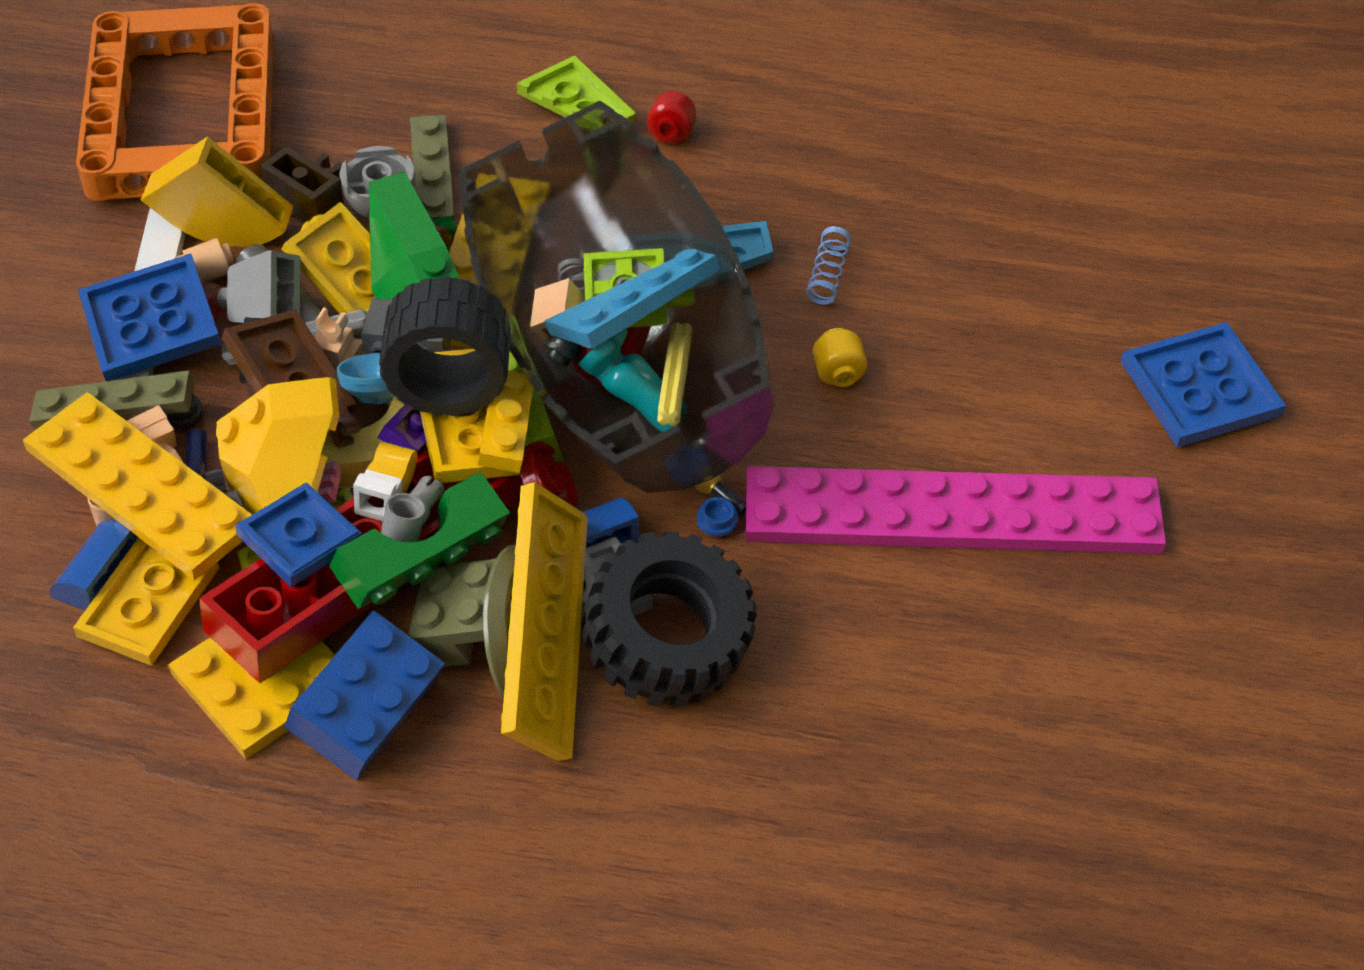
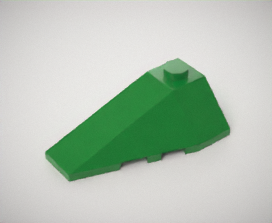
M405 171L370 181L371 291L374 298L392 300L406 286L421 282V280L427 278L451 277L452 279H459L448 249Z

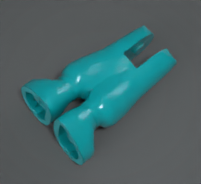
M627 328L593 348L580 361L578 365L585 372L597 377L604 388L610 393L634 406L659 431L669 433L678 426L672 427L669 424L662 426L657 421L662 379L639 354L632 353L624 356L621 353V346L627 337ZM684 401L682 402L680 422L687 413V406Z

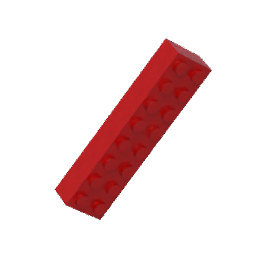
M428 449L417 455L414 475L406 491L408 494L411 493L422 477H432L431 483L428 486L434 481ZM521 474L486 478L509 511L520 503ZM462 481L442 483L444 493L447 489ZM374 496L369 498L368 502L372 506L384 507V499ZM354 497L336 508L341 515L361 532V535L373 529L381 533L383 521L355 514ZM441 499L430 509V516L422 526L419 541L426 540L438 532L436 507ZM261 558L199 598L203 631L260 684L372 607L374 603L371 602L358 609L329 568L330 563L290 587Z

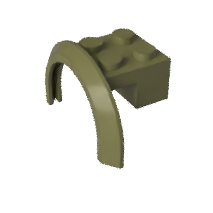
M516 544L503 549L495 559L433 567L434 571L432 574L421 581L408 633L409 637L445 663L444 667L470 664L474 642L484 641L489 669L495 686L503 700L509 640L508 630L510 627L509 606L513 587Z

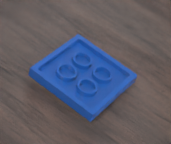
M191 253L78 289L100 368L106 381L115 380L222 344Z
M1227 322L1123 351L1121 357V364L1177 448L1281 417L1286 408L1281 397Z

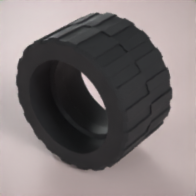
M451 277L427 278L421 280V282L406 286L402 292L394 296L391 305H388L385 316L379 365L380 376L386 383V388L403 404H408L413 409L421 412L432 413V415L456 416L468 412L472 413L478 411L483 406H488L494 401L496 396L501 394L504 389V383L507 382L511 341V322L509 321L507 309L502 306L500 299L496 295L488 292V289L464 279H452ZM436 338L452 339L472 347L475 351L462 355H441L428 351L417 343Z

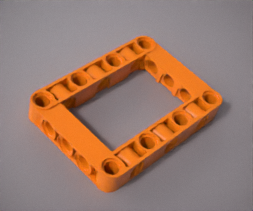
M249 3L245 5L127 12L109 11L98 15L94 19L76 158L83 191L88 199L105 201L109 199L142 197L153 172L195 145L125 148L127 133L125 107H129L132 83L129 70L130 62H134V58H137V56L165 54V56H172V54L200 52V54H207V52L232 50L227 142H218L217 144L263 181L260 165L270 159L274 37L269 10L266 6L259 3Z

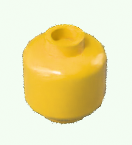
M833 328L824 332L814 344L813 356L818 376L824 383L838 387H848L865 374L868 367L862 340L855 332L843 328Z

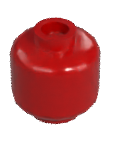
M667 91L660 94L654 100L647 117L648 130L657 141L667 145H676L683 142L690 136L697 117L693 101L687 95L678 91Z

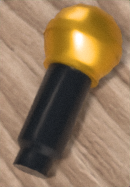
M704 466L696 471L693 477V484L696 490L710 496L726 498L733 504L740 515L746 511V503L743 498L723 483V479H721L717 469Z

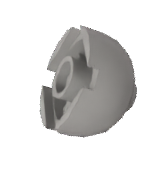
M372 146L360 149L354 153L355 159L351 160L348 164L345 160L341 165L339 176L346 201L358 214L370 218V181L405 171L415 189V168L411 158L406 155L405 159L403 156L397 155V149L392 147Z

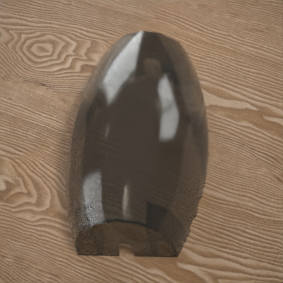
M598 101L541 129L547 144V152L539 160H528L518 140L460 169V203L466 227L464 234L477 283L488 289V292L492 295H496L500 299L502 306L507 309L509 321L511 322L510 352L534 391L562 426L591 455L622 480L647 493L685 490L714 479L738 463L766 433L774 407L764 337L754 299L739 259L717 217L695 185L673 160L669 161L650 137L645 139L639 134L632 122L615 112L614 109L602 101ZM657 248L664 249L665 262L674 259L678 253L687 249H697V251L716 255L721 270L694 286L693 291H691L695 296V303L693 305L667 308L668 325L651 326L641 354L663 380L672 324L679 322L682 325L685 323L691 325L692 339L683 401L687 406V413L678 426L676 425L664 432L659 431L634 406L612 393L607 396L577 373L572 362L566 367L546 355L550 347L543 344L544 341L530 327L535 289L559 282L558 265L562 261L570 258L584 260L583 253ZM579 263L567 264V265H565V266H563V267L561 268V271L564 270L565 268L569 267V266H572V265H582V264H579ZM573 267L567 269L564 273L571 275L579 274L584 271V268ZM583 280L572 281L577 288L585 287Z

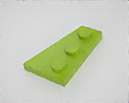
M575 55L517 83V94L605 138H609L636 124V113Z

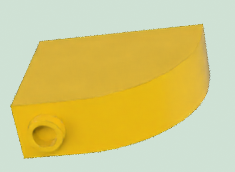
M208 136L153 172L141 198L143 203L186 234L205 242L217 238L220 245L227 242L228 246L235 247L264 244L285 233L294 207Z

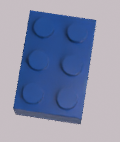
M373 610L292 705L284 727L357 781L435 685L445 663Z

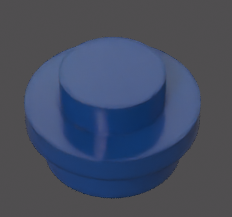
M709 498L697 511V525L707 535L714 537L725 536L733 532L737 527L738 512L726 498Z

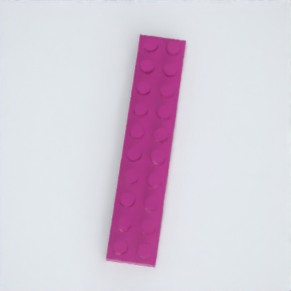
M747 466L745 542L1163 554L1166 545L1157 478Z

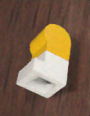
M387 442L379 444L372 463L368 465L364 474L360 473L353 485L355 514L383 521L388 498L394 494L406 493L410 485L417 462V452L415 450ZM374 496L384 499V507L372 506L368 502L369 498Z

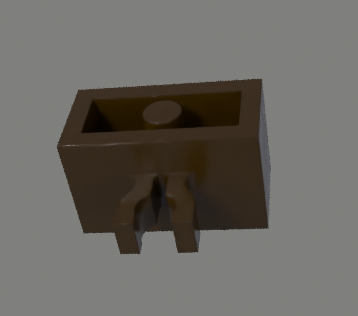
M286 146L260 165L263 181L294 206L291 214L303 222H310L318 214L324 215L340 202L344 205L339 176L342 164L338 162L330 168V159L325 153L317 157L315 162H312Z

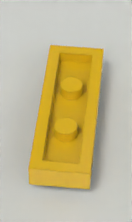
M508 371L507 382L504 383L503 391L487 406L477 465L520 473L535 376Z

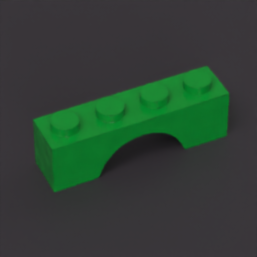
M481 471L445 491L436 507L438 532L432 537L419 542H401L373 529L337 548L329 568L358 609L371 602L375 606L386 602L397 593L398 590L396 588L408 581L411 585L420 583L434 571L433 567L442 562H445L447 566L452 565L468 553L469 547L478 542L485 546L503 533L501 527L510 512Z

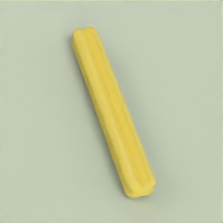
M675 322L670 329L657 421L662 426L669 424L674 427L680 422L692 339V327L688 323L682 325L679 322Z

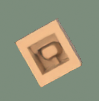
M323 307L315 320L319 331L314 338L337 372V366L340 363L364 353L363 341L354 339L352 328L345 327L348 323V317L344 312L335 321L329 317L327 308Z
M159 405L127 420L128 423L183 463L179 454L173 449L177 446L174 429Z

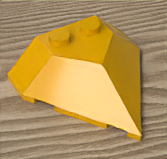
M325 377L268 384L216 422L219 459L227 486L231 491L237 490L241 503L252 515L306 482L318 492L328 458L321 455L328 431L336 430L340 417L336 379Z

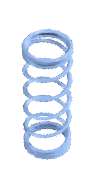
M828 227L822 232L821 244L818 247V255L815 258V266L812 269V277L809 280L806 292L808 298L817 304H830L834 302L837 296L836 287L840 284L838 277L843 273L841 266L846 261L844 255L848 253V247L851 243L850 234L841 227ZM837 232L843 234L848 242L845 244L839 240L826 241L825 235ZM829 242H838L843 244V246H835ZM846 249V251L842 254L840 252H837ZM830 253L834 256H841L843 262L837 264L825 261L821 255ZM826 263L829 266L839 267L840 273L834 275L829 272H822L818 266ZM821 274L836 278L837 284L834 286L828 281L817 280L815 277ZM820 285L829 288L833 292V296L822 297L815 293L812 287ZM810 290H811V291L813 292V294L816 295L817 297L822 298V299H829V300H819V299L815 298V297L811 294Z

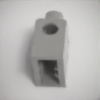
M269 250L231 265L228 269L227 287L221 288L217 296L220 307L227 310L229 321L243 324L245 317L265 318L295 309L300 314V256Z

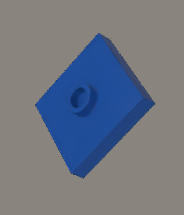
M307 482L236 524V535L290 587L331 563L337 548L362 536L356 527Z

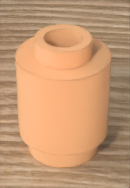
M217 238L182 250L183 255L175 257L178 258L191 253L202 284L228 275L229 266L235 264L227 242L220 245Z

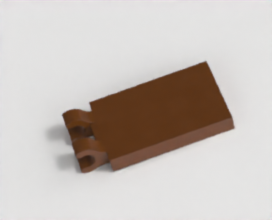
M297 309L225 328L221 339L255 394L268 384L325 377L336 379L340 417L336 430H330L331 436L338 448L354 444L355 441L351 434L360 431L359 423L351 415L356 402L351 394L341 387L337 372Z

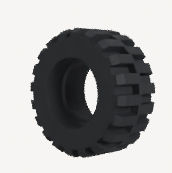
M664 531L663 536L657 538L654 532L642 534L639 536L637 544L634 540L625 541L618 546L616 553L609 554L602 562L599 572L595 575L583 609L582 622L585 626L582 636L584 645L588 648L592 647L589 658L594 667L600 668L603 666L606 670L603 678L611 686L619 683L625 687L624 695L634 700L637 694L648 698V705L661 707L663 700L671 701L672 707L686 706L690 697L695 702H701L709 698L713 690L720 691L729 682L732 674L736 672L755 633L756 627L753 623L757 617V606L753 600H750L753 590L749 580L740 579L739 576L742 569L735 560L732 559L728 562L722 557L725 551L714 544L711 548L702 544V538L690 534L689 538L686 539L679 537V532ZM648 594H667L677 597L688 603L699 614L704 623L707 637L695 643L685 645L660 641L649 635L639 625L633 615L630 603Z

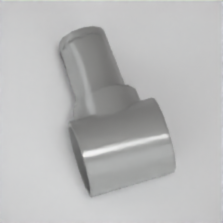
M424 476L410 494L398 493L389 497L386 502L381 533L401 542H419L422 526L430 516V509L444 494L442 483L435 479L428 486L431 483L432 477Z

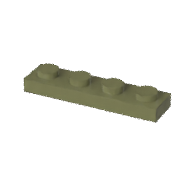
M446 115L410 117L412 157L416 176L415 191L432 221L447 215L451 216L455 222Z
M188 370L36 390L29 422L34 430L38 429L87 392L124 420L132 419L158 405L165 415L190 412L194 379Z

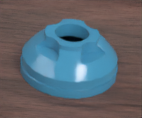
M380 353L355 356L337 366V377L341 387L357 397V400L361 403L383 404L393 401L392 398L395 397L394 394L389 392L386 388V383L381 379Z

